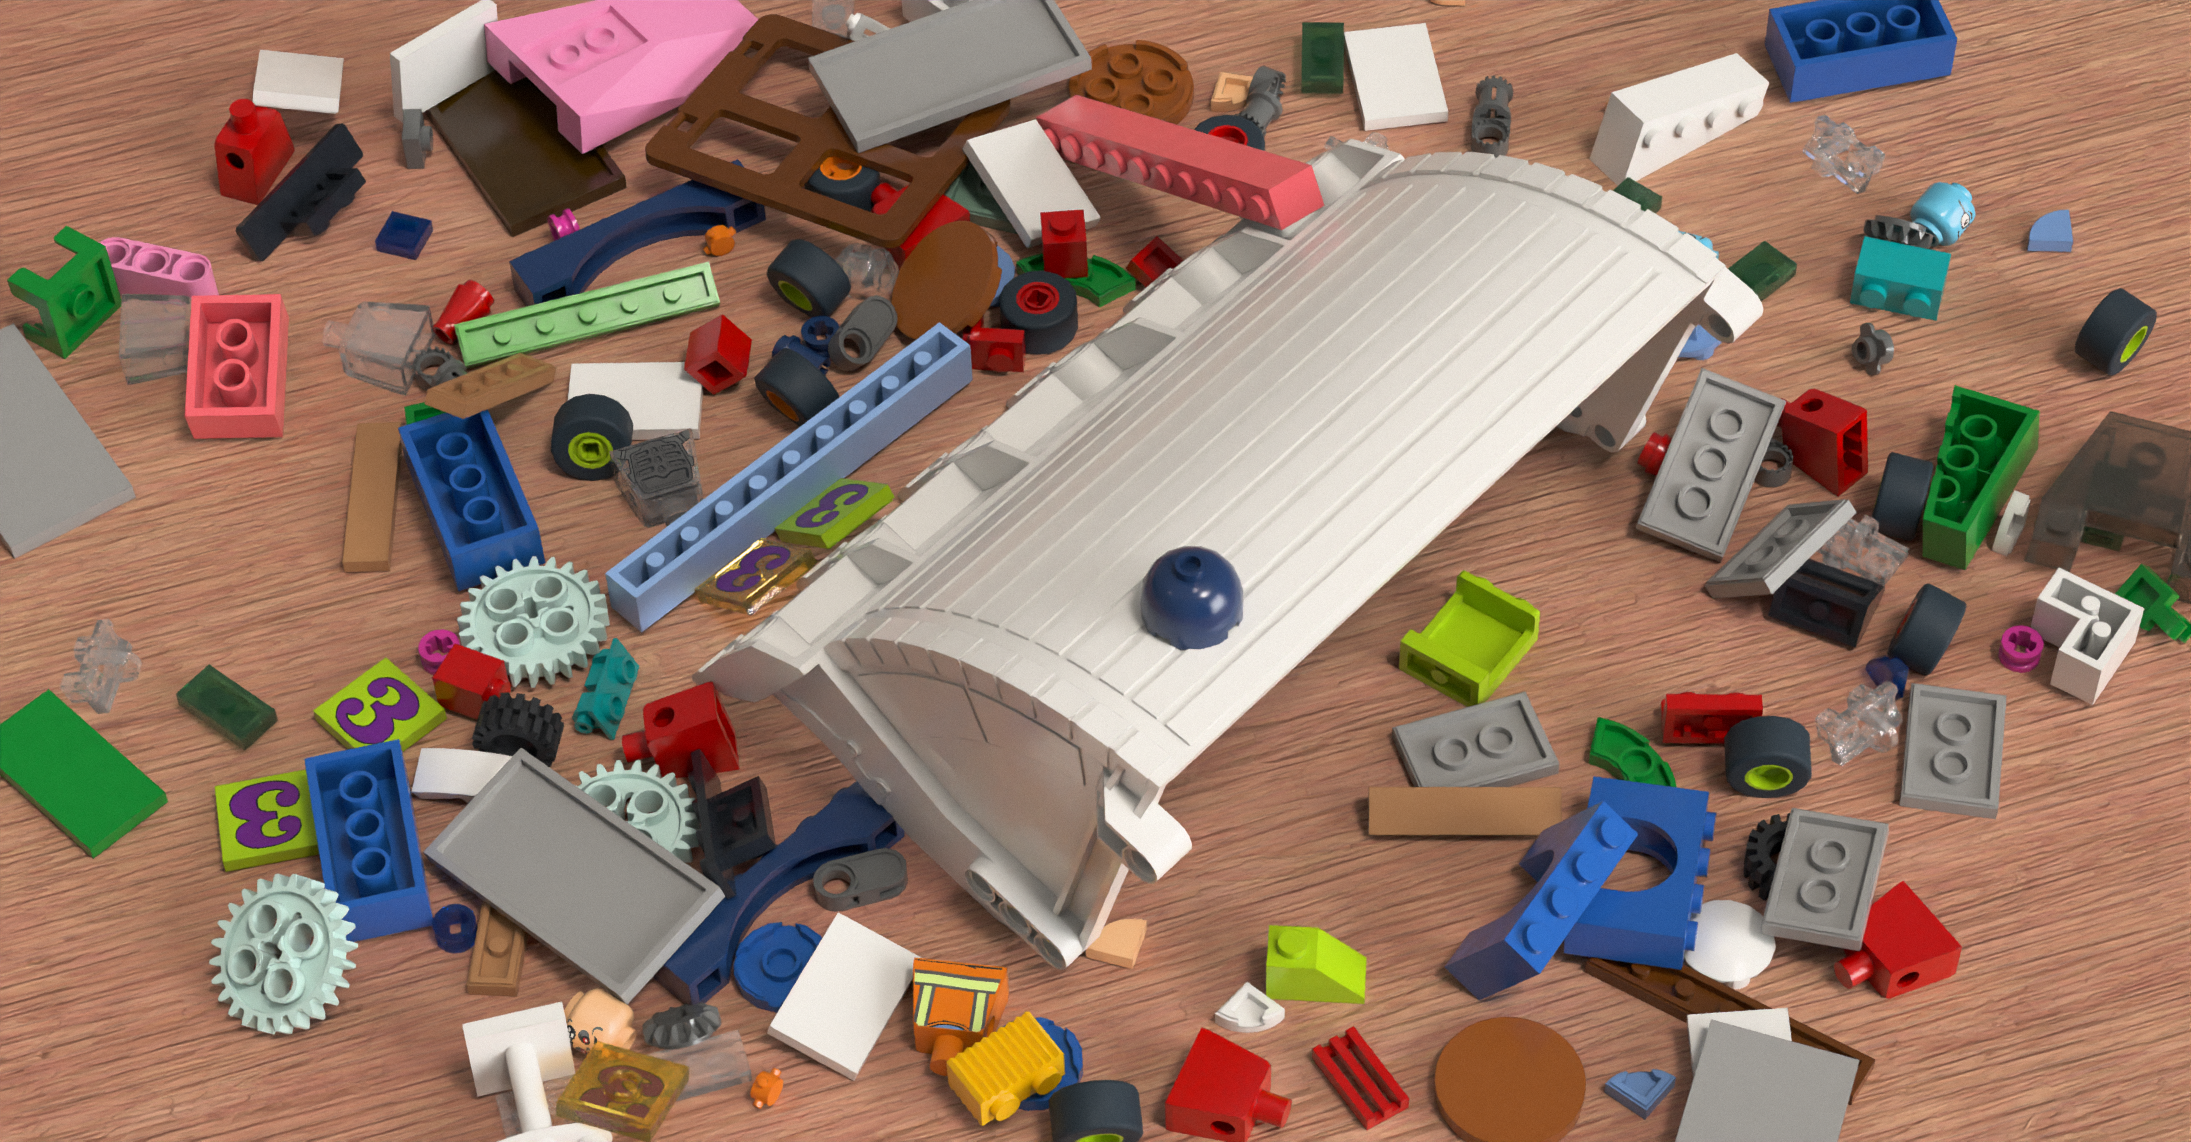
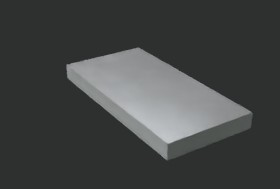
M1701 368L1635 529L1721 563L1786 401Z

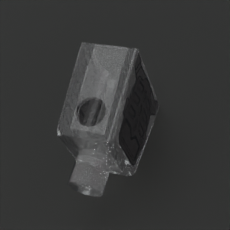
M691 428L609 452L615 485L642 526L651 528L665 523L667 527L703 500Z

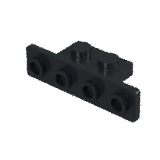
M335 124L236 227L237 235L255 261H264L288 235L314 237L324 232L329 227V221L340 209L352 203L355 199V193L366 183L359 169L352 168L362 158L363 152L345 124Z
M697 749L691 752L693 770L688 772V777L697 795V799L692 801L693 810L701 824V828L696 830V836L701 849L705 853V858L700 860V866L704 876L718 885L725 897L730 899L737 895L733 867L747 860L759 858L767 851L776 848L768 792L759 776L722 792L718 775L703 752Z

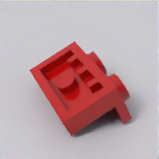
M1693 692L1666 694L1665 699L1661 701L1660 707L1662 743L1724 744V737L1732 726L1743 720L1762 716V695H1745L1743 693L1696 694Z

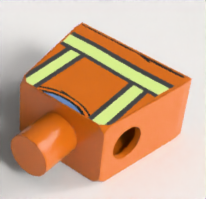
M914 958L913 1024L916 1050L921 1053L932 1054L930 1069L934 1073L948 1076L946 1063L950 1058H955L958 1053H963L967 1047H972L975 1042H980L983 1037H988L991 1032H996L1009 998L1007 967Z

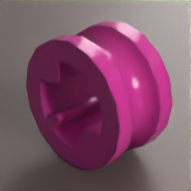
M570 209L563 210L560 217H556L554 214L547 217L554 241L580 230L576 218Z
M2019 625L2007 629L2002 635L1998 657L2005 668L2013 672L2024 673L2035 669L2040 663L2044 642L2042 636L2028 626ZM2017 645L2026 647L2025 653L2015 651Z
M440 629L431 631L421 638L418 644V651L421 657V664L426 672L434 675L447 654L442 656L438 652L433 653L434 651L440 650L442 653H449L455 643L460 645L457 635L451 631Z

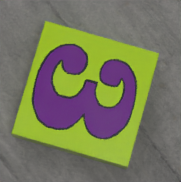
M840 478L774 529L781 542L830 549L892 502V499L895 497L888 484Z
M386 657L313 710L315 720L347 749L399 739L403 752L447 719L445 709Z
M306 769L215 786L222 860L226 872L319 855Z

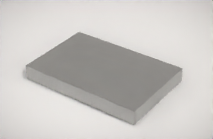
M1845 499L1787 505L1707 581V584H1705L1706 589L1712 598L1773 594L1857 512L1850 500Z
M1911 683L1899 806L1996 819L1999 805L2006 695Z
M1526 692L1392 728L1393 741L1414 787H1511L1559 773V761Z
M1792 808L1761 923L1762 934L1860 951L1889 835V824Z

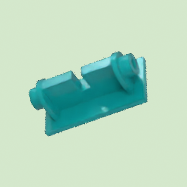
M613 638L610 649H602L600 653L593 656L592 666L584 686L588 691L595 692L581 694L577 708L572 716L575 722L574 727L577 731L588 734L593 729L601 728L610 740L615 739L639 669L637 662L618 638Z

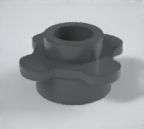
M1864 323L1860 326L1859 338L1852 344V354L1859 363L1866 366V371L1870 376L1878 375L1881 371L1880 365L1888 364L1892 360L1894 345L1891 336L1885 330H1875L1873 324Z

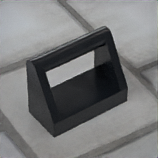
M1809 558L1775 591L1768 616L1856 648L1882 599L1885 585Z

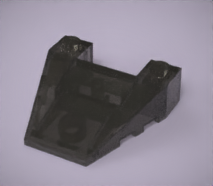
M2110 411L2042 497L2024 561L2057 570L2061 568L2070 572L2079 548L2084 526L2173 548L2165 582L2180 596L2177 601L2191 604V431Z

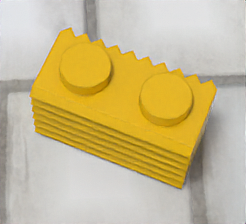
M1024 1012L1021 1017H1016L1013 1022H1008L1005 1027H1000L997 1032H991L988 1037H983L980 1042H975L972 1047H967L963 1053H958L955 1058H950L946 1063L948 1084L951 1090L955 1091L957 1097H960L962 1103L966 1105L968 1111L972 1113L981 1126L994 1118L998 1121L1009 1118L1018 1110L1023 1100L1036 1092L1039 1095L1049 1093L1060 1083L1062 1076L1065 1075L1064 1053L1030 1012Z

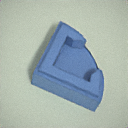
M2069 210L2054 211L2039 218L2031 228L2027 251L2071 252L2073 236Z
M1651 1069V1072L1628 1073L1624 1071L1616 1074L1605 1083L1604 1093L1646 1120L1675 1087L1676 1077L1658 1069Z

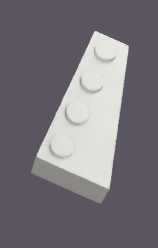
M1735 53L1612 92L1590 160L1620 189H1623L1756 117L1763 106V99L1769 82Z

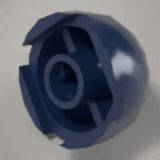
M1183 546L1169 550L1156 559L1143 578L1140 604L1141 618L1150 634L1156 638L1157 633L1161 637L1169 639L1170 645L1176 649L1201 650L1218 645L1228 638V631L1236 623L1239 626L1243 619L1244 599L1241 580L1234 566L1217 551L1202 546Z

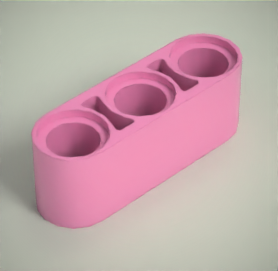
M111 237L99 242L106 246L120 296L191 311L192 296L219 295L211 263L203 255L120 237Z

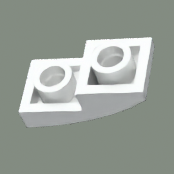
M421 748L411 792L421 799L461 798L469 803L512 756L462 749Z

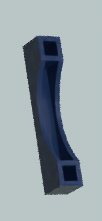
M738 159L730 162L744 167ZM690 180L509 261L514 290L526 307L584 293L600 273L617 260L637 249L659 241L684 236L705 235L709 229L718 225H723L727 228L732 226L736 233L765 221V206Z
M857 781L848 788L840 789L828 805L816 815L805 818L798 825L796 831L779 845H776V848L763 854L760 861L744 874L734 876L737 895L730 899L723 898L653 976L654 979L683 1004L706 1003L730 983L733 961L740 942L754 921L775 900L795 886L813 879L816 870L822 864L876 849H890L905 836L904 830L893 819V816L882 805H878Z

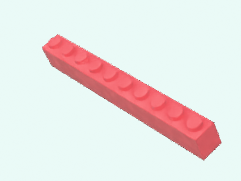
M1079 95L1073 96L1036 117L1047 137L1064 160L1279 230L1287 228L1324 206L1312 165Z

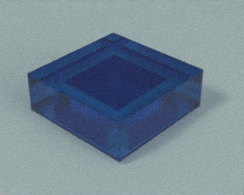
M392 211L375 240L377 251L417 260L433 232L432 221Z

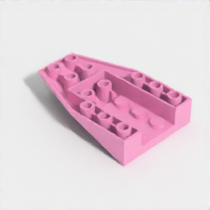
M595 0L484 24L487 62L510 84L525 77L532 81L557 106L558 131L583 154L682 105L721 60L743 40V36L758 19L738 0Z

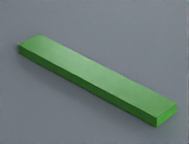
M705 262L454 324V329L466 369L497 362L518 353L525 355L720 306V300L710 264Z

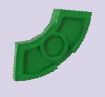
M1036 254L1017 261L1016 272L1018 275L1030 271H1044L1043 254ZM1095 255L1092 256V259L1087 258L1088 277L1064 278L1070 282L1077 296L1089 299L1099 308L1136 290V279L1126 270L1107 259Z
M1601 717L1597 718L1589 755V764L1607 770L1618 780L1677 787L1668 762L1662 760L1659 754L1649 745L1650 741L1621 723Z

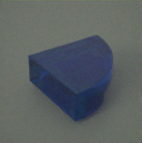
M1886 655L1868 661L1865 670L1886 701L1891 703L1903 698L1909 668L1903 661L1897 657L1889 659Z

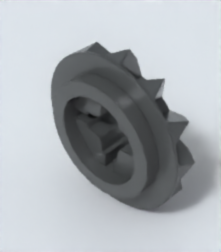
M1876 215L1874 220L1867 219L1864 223L1863 231L1871 238L1925 249L1930 248L1933 240V235L1926 232L1925 226L1903 219Z
M702 1002L694 1005L685 1003L679 1007H670L667 1011L655 1013L651 1019H648L642 1025L644 1042L664 1050L690 1047L708 1039L721 1026L722 1021L717 1007Z

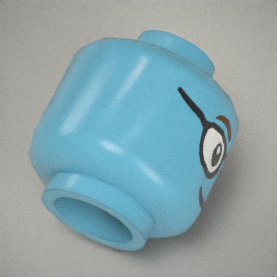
M1944 182L1933 183L1913 205L1910 211L1911 221L1925 226L1926 232L1933 235L1931 246L1952 245L1972 224L1976 216L1975 208L1971 202L1972 195L1964 186L1958 183H1952L1951 185Z

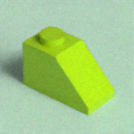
M1269 925L1266 996L1276 1000L1364 1004L1367 957L1317 927Z

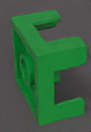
M67 225L54 236V242L76 255L57 273L47 280L26 268H20L7 279L11 293L37 308L42 323L32 325L26 322L22 325L26 339L63 359H66L123 305L106 246Z

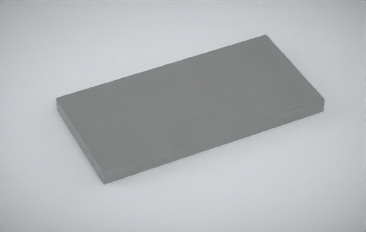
M971 0L808 58L810 72L858 153L1092 70L1090 55L1054 0Z
M13 323L0 329V539L15 559L136 498L128 479Z
M522 748L511 757L423 852L431 863L627 1005L725 897L718 885Z
M1711 1019L1675 1142H1838L1858 1070L1859 1060Z

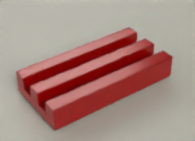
M1354 1026L1345 1030L1344 1037L1339 1038L1336 1035L1330 1038L1327 1046L1322 1047L1319 1044L1312 1048V1059L1366 1130L1409 1108V1097ZM1351 1048L1392 1103L1387 1101L1348 1049ZM1337 1056L1353 1076L1357 1085L1378 1109L1376 1112L1373 1113L1331 1058Z

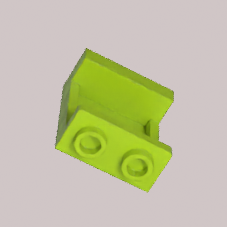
M1462 570L1457 576L1455 593L1420 634L1410 629L1400 641L1399 670L1466 707L1484 703L1538 640L1540 611L1534 608L1528 601L1516 598L1495 587L1487 579L1476 577Z

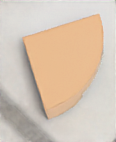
M1220 72L1211 99V111L1227 112L1246 106L1249 87L1253 77Z
M1124 919L1104 926L1099 938L1086 949V958L1133 969L1147 931V920Z

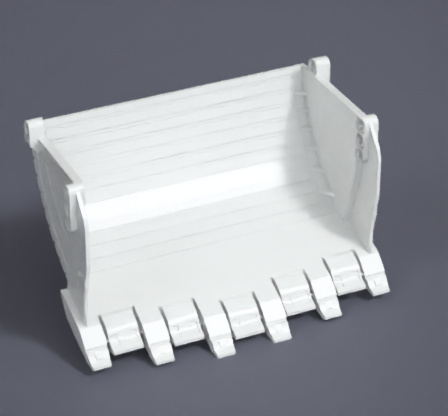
M1351 138L1306 162V164L1312 165L1324 202L1323 207L1283 230L1239 217L1241 221L1227 233L1219 236L1208 246L1194 252L1174 269L1169 268L1124 306L1123 312L1126 315L1109 329H1105L1093 340L1076 347L1057 363L1052 362L1007 400L1006 406L1009 409L989 426L986 425L949 454L945 452L898 492V497L903 503L890 514L885 515L875 524L861 532L850 542L842 543L796 582V587L801 590L797 596L779 611L776 610L745 636L739 635L692 675V680L697 685L713 681L717 692L720 690L726 696L751 702L760 701L773 694L832 751L878 805H882L906 834L995 919L1019 935L1045 961L1059 970H1064L1099 938L1128 870L1142 881L1154 884L1192 849L1190 837L1185 829L1158 804L1167 783L1183 771L1552 429L1557 426L1566 432L1579 434L1583 437L1588 436L1606 451L1618 452L1645 427V414L1695 327L1700 325L1717 340L1724 343H1733L1762 316L1763 306L1759 297L1729 271L1725 264L1716 258L1717 254L1688 233L1684 235L1679 233L1677 226L1649 209L1644 212L1641 210L1640 204L1612 190L1605 192L1602 190L1601 185L1574 174L1566 176L1563 170L1536 162L1533 165H1529L1528 160L1503 155L1495 158L1494 154L1466 152L1463 155L1461 152H1435L1433 155L1428 153L1404 159L1400 153ZM1183 546H1202L1217 551L1234 566L1243 587V619L1238 626V623H1236L1228 631V638L1222 643L1201 650H1179L1170 645L1169 639L1163 638L1157 633L1155 638L1147 631L1141 618L1140 604L1143 578L1156 559L1169 550Z

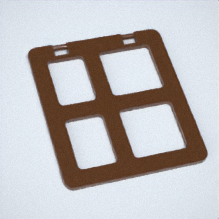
M769 14L756 21L743 36V40L721 60L678 108L677 114L667 125H663L646 144V160L655 167L879 247L895 248L905 242L970 162L963 151L966 141L994 132L1010 112V99L967 114L932 157H922L888 144L858 153L831 106L821 117L810 118L739 93L780 47H789L815 56L855 42L854 40L781 15ZM749 48L758 50L753 58L743 56ZM720 117L798 143L771 174H761L690 148L711 123ZM684 121L693 124L687 132L678 130ZM832 156L911 183L889 211L882 215L871 213L802 188L828 157Z

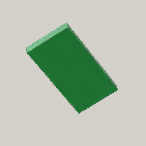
M49 689L0 724V775L93 859L168 802L166 793Z

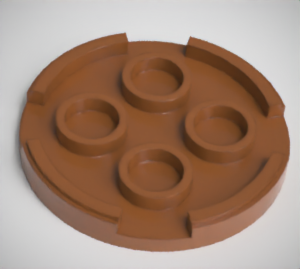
M1136 40V44H1123L1107 47L1104 44L1091 50L1088 54L1091 57L1092 70L1075 75L1069 79V99L1079 95L1176 125L1189 113L1194 100V82L1188 69V63L1174 50L1146 40Z
M955 221L940 226L920 241L901 266L892 293L891 304L897 313L896 325L902 333L915 341L940 322L950 331L957 334L967 325L973 327L982 318L996 295L1002 274V269L998 267V242L989 232L969 221Z
M1490 1018L1464 1028L1444 1047L1435 1070V1099L1444 1121L1466 1142H1558L1571 1131L1580 1117L1585 1099L1586 1077L1582 1062L1574 1048L1553 1029L1524 1018Z

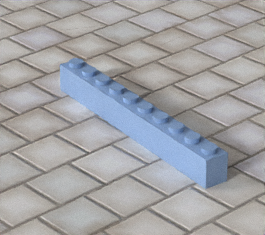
M940 322L607 571L605 575L611 607L640 632L646 630L775 531V527L837 480L848 476L973 380L970 345Z

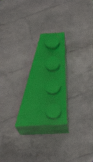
M1954 385L1952 404L1945 423V434L1942 445H1940L1935 476L1932 478L1923 516V557L1966 570L2038 450L2039 410Z

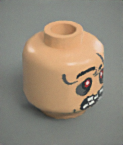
M595 988L585 994L581 991L578 992L564 1010L570 1045L597 1062H605L616 1053L620 1056L625 1055L636 1038L637 1030L632 1028L634 1021L633 1009L602 989Z

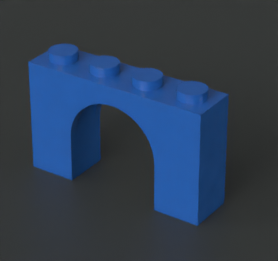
M1593 777L1587 809L1602 801L1606 802L1638 833L1628 850L1639 851L1653 856L1669 869L1671 875L1661 884L1642 891L1627 892L1600 888L1564 939V953L1682 970L1685 950L1695 951L1698 922L1690 921L1691 913L1701 914L1704 885L1696 884L1697 877L1707 878L1710 848H1703L1704 840L1713 841L1716 813L1708 812L1709 792Z
M1604 801L1543 830L1519 863L1538 883L1515 907L1502 917L1469 932L1445 965V968L1478 1000L1539 975L1635 840L1638 833Z

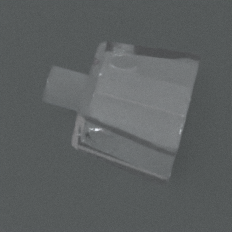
M122 294L119 358L127 385L187 373L192 298L185 295Z
M364 301L358 304L349 324L331 320L326 323L323 331L324 346L339 349L343 370L349 377L406 396L415 379L413 359L416 358L415 355L417 353H421L420 350L424 349L427 351V347L431 346L436 336L432 330L434 324L430 306Z

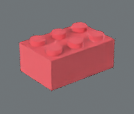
M281 294L192 296L185 419L194 439L283 437L289 316Z

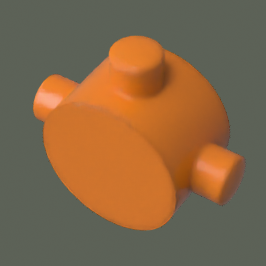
M723 225L714 226L709 229L705 234L707 246L703 248L704 252L707 255L712 253L716 256L728 254L735 246L732 236L736 234V230L732 226L727 228Z
M772 1068L770 1073L762 1071L756 1077L750 1092L751 1098L755 1099L752 1104L755 1108L761 1109L764 1104L772 1106L778 1099L783 1088V1079L779 1078L781 1071L777 1068Z

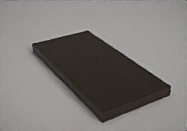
M494 70L425 111L428 118L512 237L547 223L549 215L554 214L556 217H560L565 209H570L573 212L627 188L625 175L603 145L582 154L558 131L557 106L527 77L510 84L501 74Z

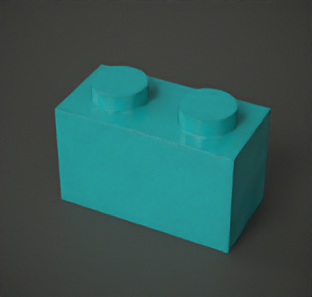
M1864 236L1854 274L1850 303L1937 321L1951 254Z

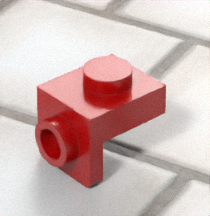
M1156 236L1131 259L1125 269L1145 287H1148L1169 268L1174 269L1184 260Z
M984 315L973 327L967 325L964 328L963 340L970 345L972 369L1024 373L1026 360L1024 330L985 328Z

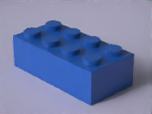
M1818 0L1769 9L1765 37L1766 50L1790 103L1951 75L1957 44V37L1939 0Z
M488 409L465 419L449 413H443L398 428L407 467L458 591L480 585V577L482 575L494 580L497 578L496 566L502 567L507 572L513 570L512 563L514 559H517L522 567L529 566L532 556L537 557L539 565L546 563L538 525Z
M397 739L304 758L324 887L339 894L336 903L348 906L349 908L342 920L354 923L356 926L352 932L346 935V940L356 942L433 926L434 920L410 783L400 740Z

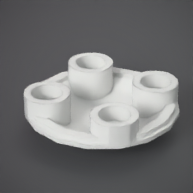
M1732 900L1709 901L1702 904L1701 914L1691 913L1690 921L1698 922L1695 951L1685 950L1683 964L1732 989H1741L1749 984L1750 978L1758 976L1770 964L1776 948L1774 936L1762 934L1761 923L1763 915L1749 905Z

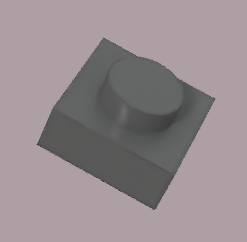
M404 109L402 144L408 169H425L426 151H433L432 127L425 126L421 109Z

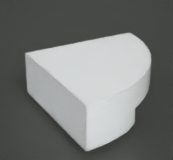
M2014 490L1998 528L1992 551L2004 556L2011 554L2025 527L2031 501L2029 500V495Z
M1248 982L1215 1013L1216 1024L1225 1029L1242 1033L1264 1031L1277 1025L1285 1018V1009Z

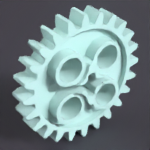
M532 556L528 567H522L521 563L514 559L512 563L513 570L507 572L502 567L496 566L497 578L493 580L482 575L480 577L482 590L477 588L468 589L470 601L461 602L462 616L457 618L461 645L504 660L512 687H516L522 678H528L531 688H535L538 678L544 676L553 685L555 684V673L560 671L568 678L573 677L571 666L576 664L583 668L588 667L586 654L595 655L600 653L598 641L607 640L605 627L610 625L605 594L600 593L597 580L589 582L587 570L584 569L575 574L573 563L570 561L561 569H558L555 557H551L545 566H539L537 557Z
M616 760L614 771L607 772L603 765L597 764V776L592 778L583 771L579 772L581 784L576 787L602 805L607 806L606 808L624 820L626 800L631 797L626 808L628 821L626 822L683 862H692L691 848L699 847L696 830L700 829L701 826L692 806V801L695 798H689L688 786L686 784L677 786L676 777L673 772L661 778L659 765L657 764L652 766L647 773L642 772L640 760L635 761L631 770H624L621 760Z
M275 874L273 882L258 879L257 892L245 888L241 891L244 901L242 906L229 903V910L234 916L231 922L226 920L218 921L217 924L226 933L224 938H216L211 942L214 946L221 948V955L209 960V964L221 967V973L216 975L211 982L212 984L226 987L219 995L218 1000L219 1002L231 1004L228 1014L242 1019L243 1026L270 1034L280 1032L289 1035L292 1034L294 1027L307 1030L310 1028V1017L321 1020L326 1018L323 1008L324 1003L336 1006L339 1004V1000L334 993L335 988H349L350 984L342 977L343 970L356 968L354 962L346 959V953L358 948V943L347 941L346 935L352 932L356 926L354 923L342 920L349 908L348 906L336 903L339 894L325 889L324 883L297 874H292L291 877ZM314 935L313 943L310 946L311 939ZM293 981L291 990H289L291 982Z

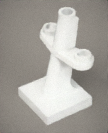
M562 1002L462 1024L477 1097L509 1089L513 1090L522 1134L497 1142H612L610 1127L593 1121L552 1126L543 1082L576 1074Z

